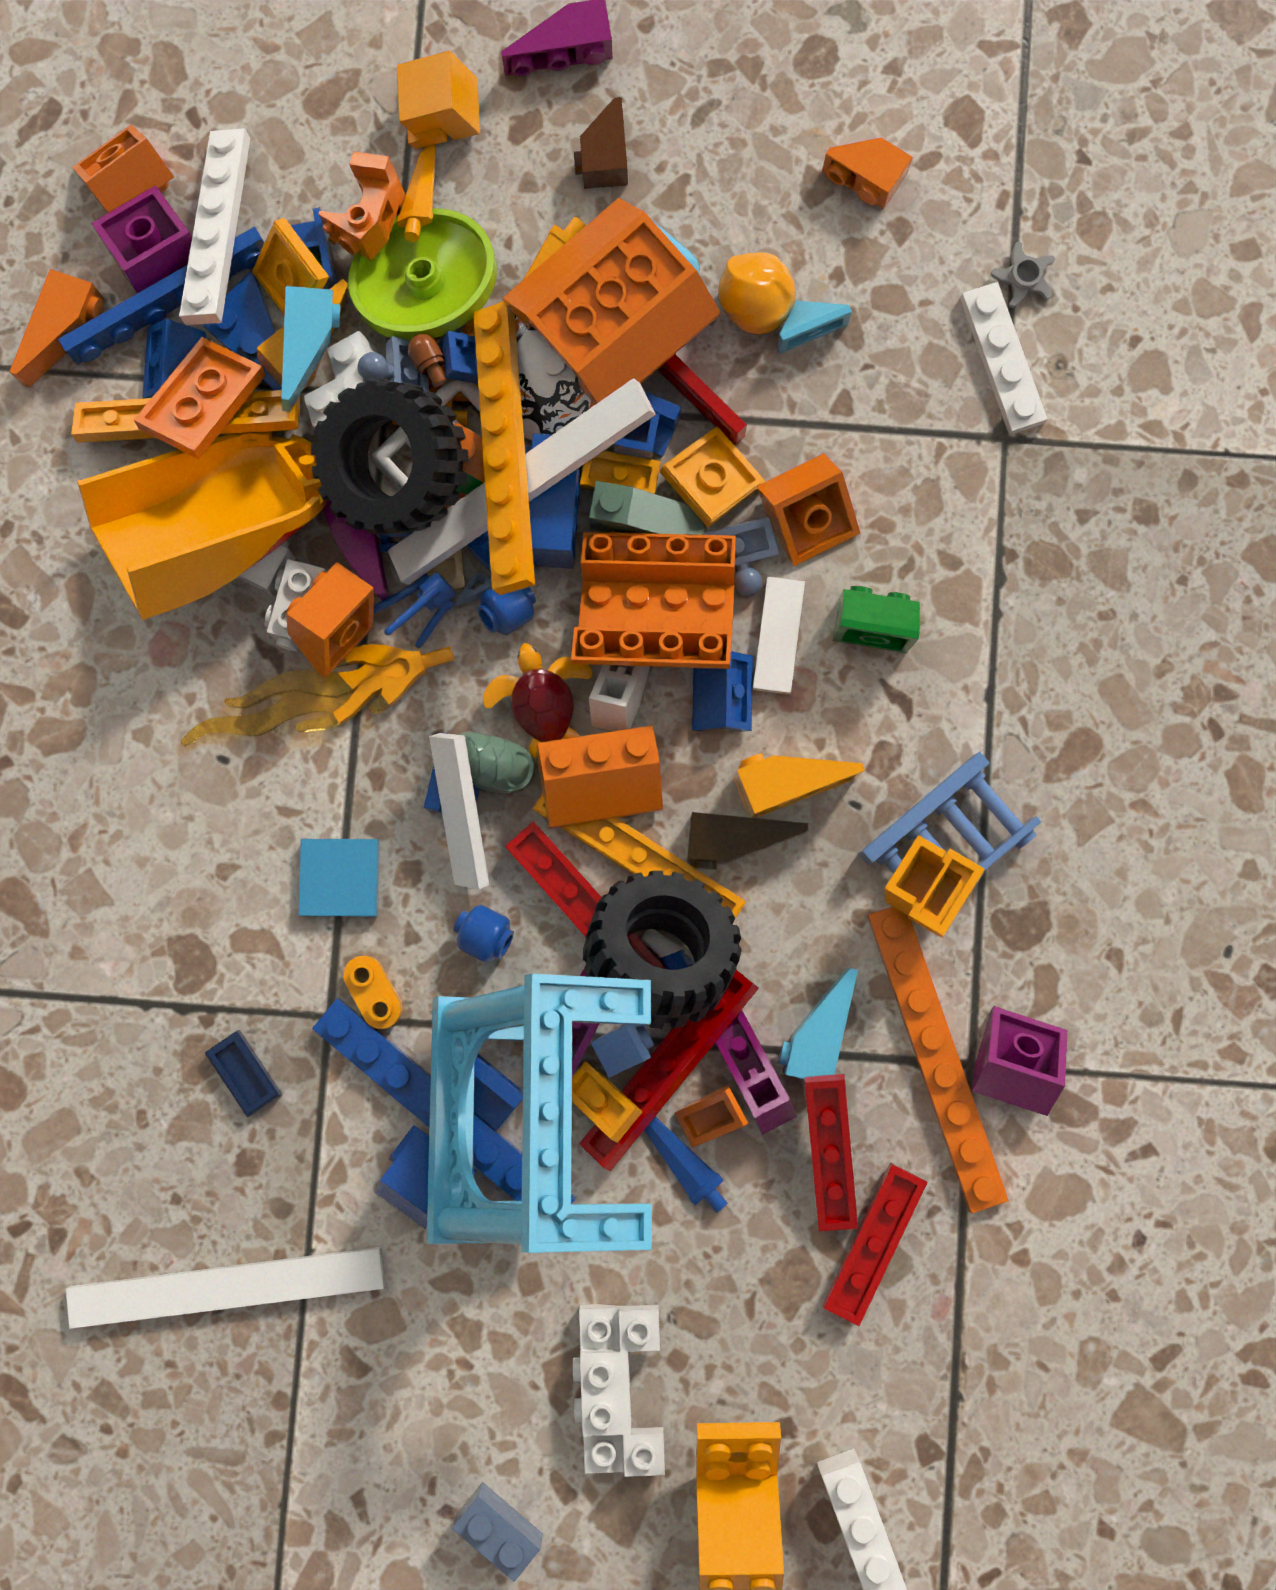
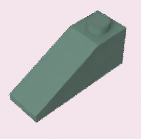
M596 481L589 515L590 529L610 533L614 531L616 533L704 534L705 524L688 504L634 487Z

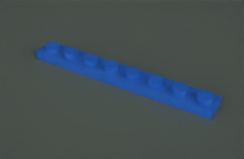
M337 998L312 1029L430 1128L431 1075L381 1032L370 1026L362 1016L343 1000ZM473 1112L472 1165L515 1201H522V1151ZM571 1194L572 1204L576 1200V1197L573 1194Z

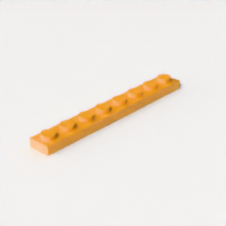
M504 301L473 312L492 590L499 595L535 585L515 314Z

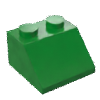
M851 586L850 590L843 589L839 597L832 641L906 654L918 641L920 634V602L910 600L911 596L899 592H890L887 596L872 594L873 590L864 586Z

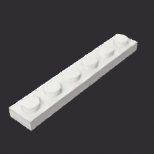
M245 128L210 131L179 314L185 325L222 323L250 145V137Z

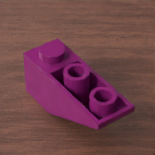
M587 0L568 3L502 50L505 76H526L533 71L545 69L559 71L571 65L584 63L597 65L605 60L613 59L612 36L606 1Z

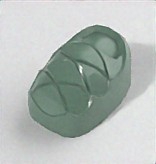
M468 731L460 734L465 736L474 787L493 793H514L522 791L531 785L535 776L536 763L533 756L526 749L509 740L485 733Z

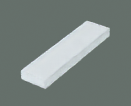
M438 733L429 736L454 885L479 890L489 886V879L465 736Z

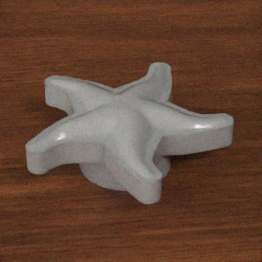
M1015 243L1012 252V266L1003 270L994 268L990 274L992 278L1011 285L1012 300L1009 302V307H1016L1028 292L1038 293L1044 300L1051 298L1052 292L1042 275L1045 267L1053 264L1055 257L1052 255L1038 258L1026 256L1022 251V243Z

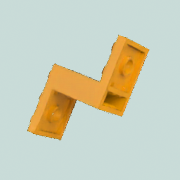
M780 1422L697 1423L696 1507L699 1568L698 1590H782L784 1565L777 1476L781 1445Z

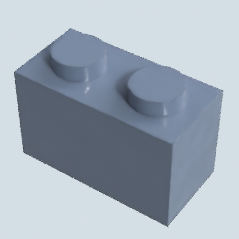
M484 1482L478 1486L458 1511L452 1526L456 1533L513 1582L517 1580L541 1549L543 1533Z

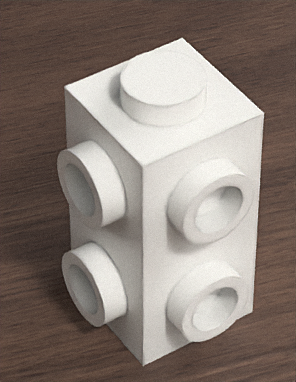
M287 559L285 569L278 571L275 580V590L278 591L275 604L268 607L264 621L265 627L268 628L267 633L274 640H277L276 646L298 652L299 648L287 632L286 611L295 598H302L311 589L312 583L322 571L327 572L324 568Z

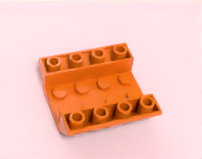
M620 198L615 200L502 298L528 329L533 326L578 377L579 387L595 405L633 378L641 384L721 314L693 265L643 210Z
M584 532L581 553L583 583L578 627H574L571 664L730 669L736 536Z

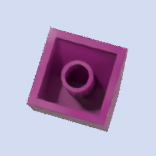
M156 185L91 223L136 293L143 291L188 265L192 236Z
M993 1006L975 1061L972 1092L1048 1116L1065 1087L1068 1030Z

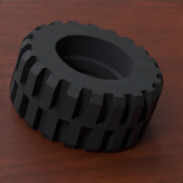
M382 380L378 382L366 381L358 383L355 389L347 388L339 393L337 398L340 402H330L323 411V414L327 416L325 421L317 422L314 433L318 435L317 444L311 443V455L316 456V466L311 467L313 478L320 480L322 486L318 488V492L323 500H330L332 502L329 508L337 518H346L345 522L350 527L356 530L365 529L366 533L399 534L421 531L431 527L432 521L443 519L448 514L445 506L455 505L461 496L456 489L458 485H465L468 473L462 472L463 461L469 462L468 450L462 449L461 441L465 440L466 437L462 427L454 426L453 421L456 420L457 416L452 409L441 406L442 399L433 392H426L423 387L406 383ZM390 420L396 422L407 435L413 455L410 476L402 489L393 496L387 495L376 485L368 465V451L371 440L377 430Z
M649 871L648 876L645 877L642 873H636L628 876L626 883L618 881L611 886L608 894H604L597 903L583 947L586 977L651 980V1024L649 1027L655 1029H663L665 1023H670L671 1028L684 1027L688 1019L691 1022H697L704 1018L708 1011L714 1010L720 1003L734 976L742 950L739 946L741 940L740 929L737 925H732L735 916L728 906L722 907L723 899L714 890L711 893L705 890V884L699 880L694 879L691 882L684 879V874L672 872L670 876L663 875V871ZM646 929L668 932L679 938L689 948L695 964L678 970L662 969L653 966L637 955L631 947L627 936Z

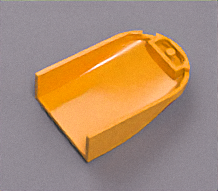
M272 431L233 433L217 437L199 460L181 450H175L77 481L90 529L141 620L171 611L203 598L236 579L312 520L328 502V500H323L318 492V488L322 486L320 480L313 478L311 467L316 466V456L311 455V442L292 434L290 439L272 436Z

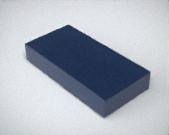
M236 1030L205 1052V1055L246 1117H250L282 1095L240 1030Z

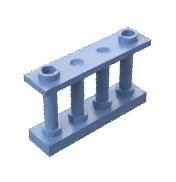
M979 751L861 850L858 855L867 865L876 860L880 865L885 863L894 874L902 861L896 853L898 849L894 844L905 835L909 840L916 839L919 835L942 848L925 829L928 825L924 819L935 810L938 815L943 814L981 857V860L976 864L986 870L1014 845L1021 849L1037 835L1033 829L1041 821L1035 816L1023 824L983 779L986 775L981 770L990 762ZM962 786L968 791L972 789L1010 833L994 849L954 804L957 800L953 797V794Z

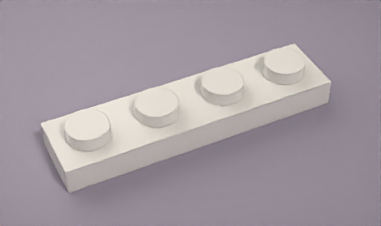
M998 282L962 293L960 300L1008 434L1012 435L1045 424L1048 419Z

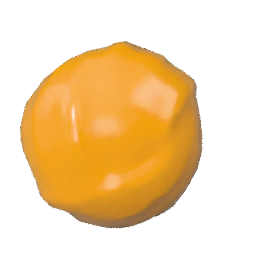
M756 252L735 255L727 261L719 281L718 298L720 305L730 320L739 329L753 334L771 332L786 320L787 315L792 311L795 304L794 280L789 269L777 256L770 253Z

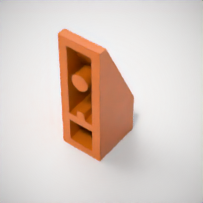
M53 269L49 270L9 371L22 385L27 387L33 385L66 354L58 340L59 338L102 314L104 297L93 283Z

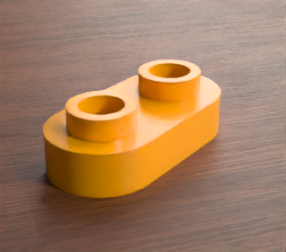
M358 956L350 960L344 969L343 978L364 1020L370 1026L377 1029L389 1028L395 1025L401 1018L403 1006L381 963L370 956ZM360 968H366L369 972V979L364 983L359 982L356 977L357 971ZM378 1002H384L387 1005L388 1011L383 1017L375 1013V1006Z

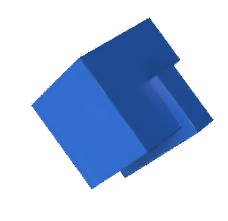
M413 1125L389 1157V1160L393 1163L380 1179L375 1193L426 1229L429 1135ZM472 1167V1174L474 1175L477 1170Z

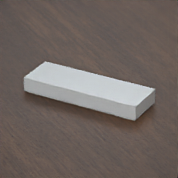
M767 577L752 690L786 695L791 693L805 581Z

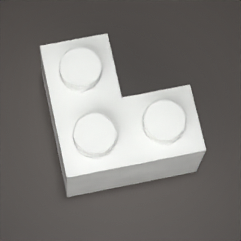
M360 331L327 348L336 379L304 396L314 428L318 421H325L327 416L323 414V411L330 402H340L337 398L339 393L347 388L355 389L358 383L366 382L357 370L359 359L369 352H376L382 355Z

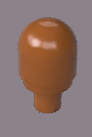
M427 334L414 336L408 344V355L416 370L421 375H428L434 387L443 385L447 382V378L441 368L445 362L437 342Z

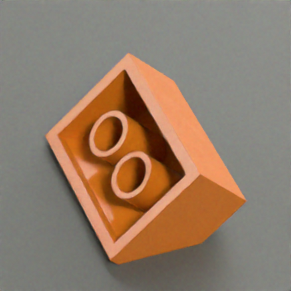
M653 725L537 744L536 757L549 829L663 810L660 761Z

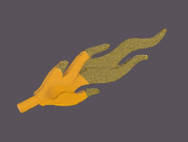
M378 644L355 647L337 667L364 664L361 668L348 672H331L326 678L319 675L316 670H293L279 674L241 697L224 699V703L228 707L245 709L262 703L271 697L283 696L275 704L250 715L210 718L193 727L183 737L181 744L186 747L202 736L211 733L261 736L292 718L313 712H328V714L323 717L300 722L295 726V729L299 733L330 729L342 725L354 717L378 694H380L379 697L369 706V711L372 714L380 713L399 701L421 676L428 673V668L455 660L452 648L447 646L422 654L420 650L406 651Z

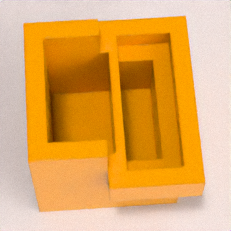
M450 50L397 65L399 122L407 128V138L410 146L414 149H419L446 142L447 135L453 140H458L480 134L478 78Z
M918 835L885 887V902L908 915L910 920L943 939L984 874L985 868L952 849H949L946 854L944 849Z

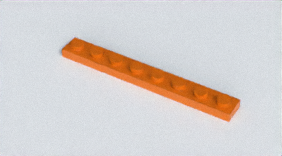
M893 906L868 914L869 924L970 1213H975L1008 1202L1003 1182L912 921L908 918V915Z

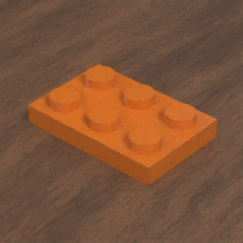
M201 337L136 416L134 422L138 429L199 460L266 374L261 365Z

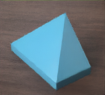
M796 300L779 335L777 344L779 353L781 354L848 326L852 313L850 306Z

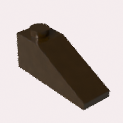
M692 812L687 861H694L695 869L717 870L718 864L725 865L805 834L808 831V823Z

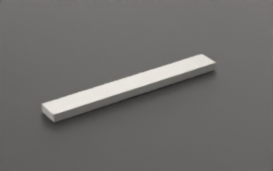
M633 378L525 454L529 502L656 415L640 382ZM485 483L457 501L455 505L447 508L448 514L443 519L432 521L431 527L413 532L388 550L402 583L411 584L488 531Z
M381 1247L75 1285L66 1288L69 1329L384 1289L385 1279Z

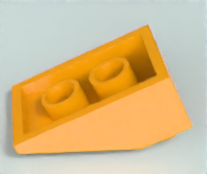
M759 753L740 762L741 765L738 766L739 769L736 770L733 780L748 817L758 818L855 780L865 769L862 763L776 755L764 759L763 754Z

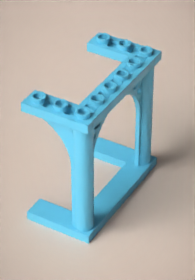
M532 973L524 975V985L470 998L433 997L427 1244L521 1245V1252L525 1253L652 1250V1204H571L572 1022L625 1025L651 1024V980ZM485 1040L524 1041L522 1201H489L479 1190L472 1174L474 1062Z

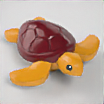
M523 643L517 656L519 668L523 673L520 678L511 675L497 676L485 689L483 704L486 708H491L504 697L511 696V708L515 720L526 733L533 737L529 745V752L533 758H537L538 743L580 737L575 730L569 727L573 715L574 700L572 692L564 680L567 678L590 679L593 674L588 664H571V657L567 656L557 659L548 670L543 669L539 652L530 644Z

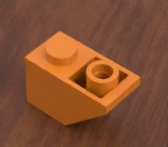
M881 137L830 147L825 154L822 171L826 173L833 183L840 186L845 185L857 192L859 198L869 205L876 204L884 209L908 174L913 157Z

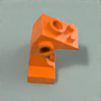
M353 151L349 166L363 193L360 203L349 207L346 213L319 211L318 215L324 224L322 229L330 235L328 240L333 245H336L338 242L350 254L356 255L359 253L372 260L388 243L396 214L401 212L406 194L389 156ZM364 216L362 219L356 220L358 217Z

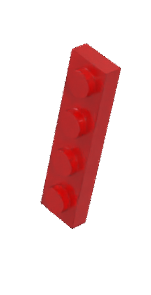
M845 1075L804 1077L819 1231L858 1229Z
M892 1163L889 1164L822 1304L825 1310L860 1326L928 1183L926 1180Z

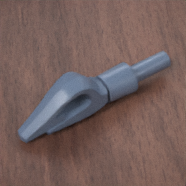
M534 565V575H536L538 570L536 565ZM482 573L473 575L454 602V607L456 608L464 603L468 604L479 600L481 594L492 587L491 578ZM483 583L475 590L471 589L475 584Z

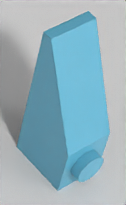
M286 286L282 411H291L331 342L332 328H339L340 304H332L333 290Z
M846 968L791 1034L790 1042L783 1041L778 1064L784 1065L783 1073L785 1075L805 1079L804 1077L835 1074L858 970Z

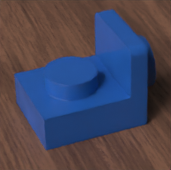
M447 331L438 343L444 356L446 378L478 384L475 336L458 331Z

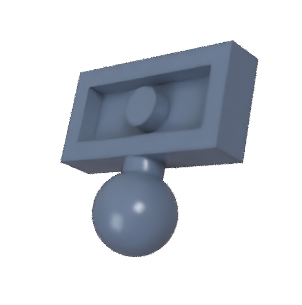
M391 336L385 344L386 359L379 353L369 352L364 354L358 361V373L365 381L378 382L379 380L383 381L386 379L391 382L423 387L424 391L429 392L428 375H421L408 355L409 340Z
M770 516L701 534L736 536L734 590L739 595L745 597L755 595L762 586V577L757 569L751 567L750 562L779 554Z

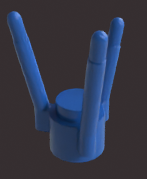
M437 571L431 576L426 573L417 582L374 606V614L420 590L416 594L419 600L384 630L386 635H391L424 606L430 611L437 607V611L415 642L417 648L423 646L444 614L454 606L450 599L457 594Z

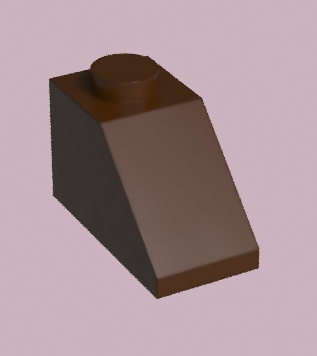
M617 97L605 107L580 135L581 151H574L575 175H583L584 189L628 185L622 97Z

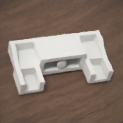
M580 1305L581 1350L580 1357L573 1358V1382H581V1398H574L575 1424L582 1423L585 1474L624 1472L625 1477L665 1475L663 1427L631 1428L629 1352L660 1351L658 1305Z

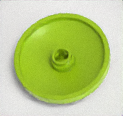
M432 208V222L421 227L418 241L409 242L404 238L405 228L397 225V216L395 217L388 243L372 260L359 253L354 255L348 276L349 293L357 312L370 328L386 337L391 338V336L409 341L418 334H427L432 338H437L445 335L447 331H454L474 317L473 312L483 308L492 294L496 283L497 259L485 230L472 218L453 210Z

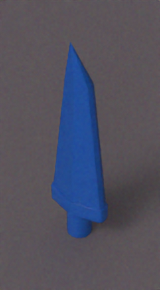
M655 1116L644 1131L688 1194L689 1200L696 1205L704 1198L710 1207L718 1213L728 1204L716 1189L724 1180Z

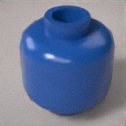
M491 587L481 594L480 606L477 607V611L481 621L489 631L493 633L497 631L500 634L509 635L533 619V604L536 602V598L530 587L503 595L497 594Z
M484 905L475 906L469 913L463 911L459 915L453 929L454 932L458 933V948L482 962H490L495 957L501 959L507 952L514 937V931L510 930L509 918Z

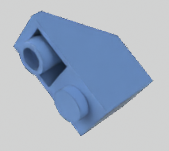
M623 1024L591 1041L609 1078L651 1058L649 1048L654 1046L645 1025Z

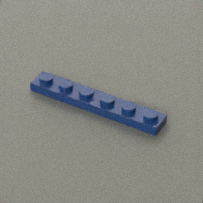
M255 226L235 237L228 282L233 275L240 271L254 268L264 245V241ZM188 265L59 338L58 340L65 352L77 365L82 362H90L98 358L103 350L113 344L128 341L136 331L146 325L161 322L167 316V313L181 306Z

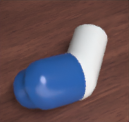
M648 929L644 933L641 942L658 955L666 969L678 970L693 965L691 957L685 954L683 948L655 929Z

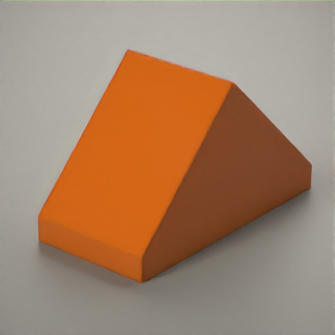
M727 1084L674 1112L692 1148L748 1124Z

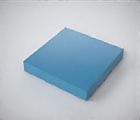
M301 839L299 916L378 917L380 840Z

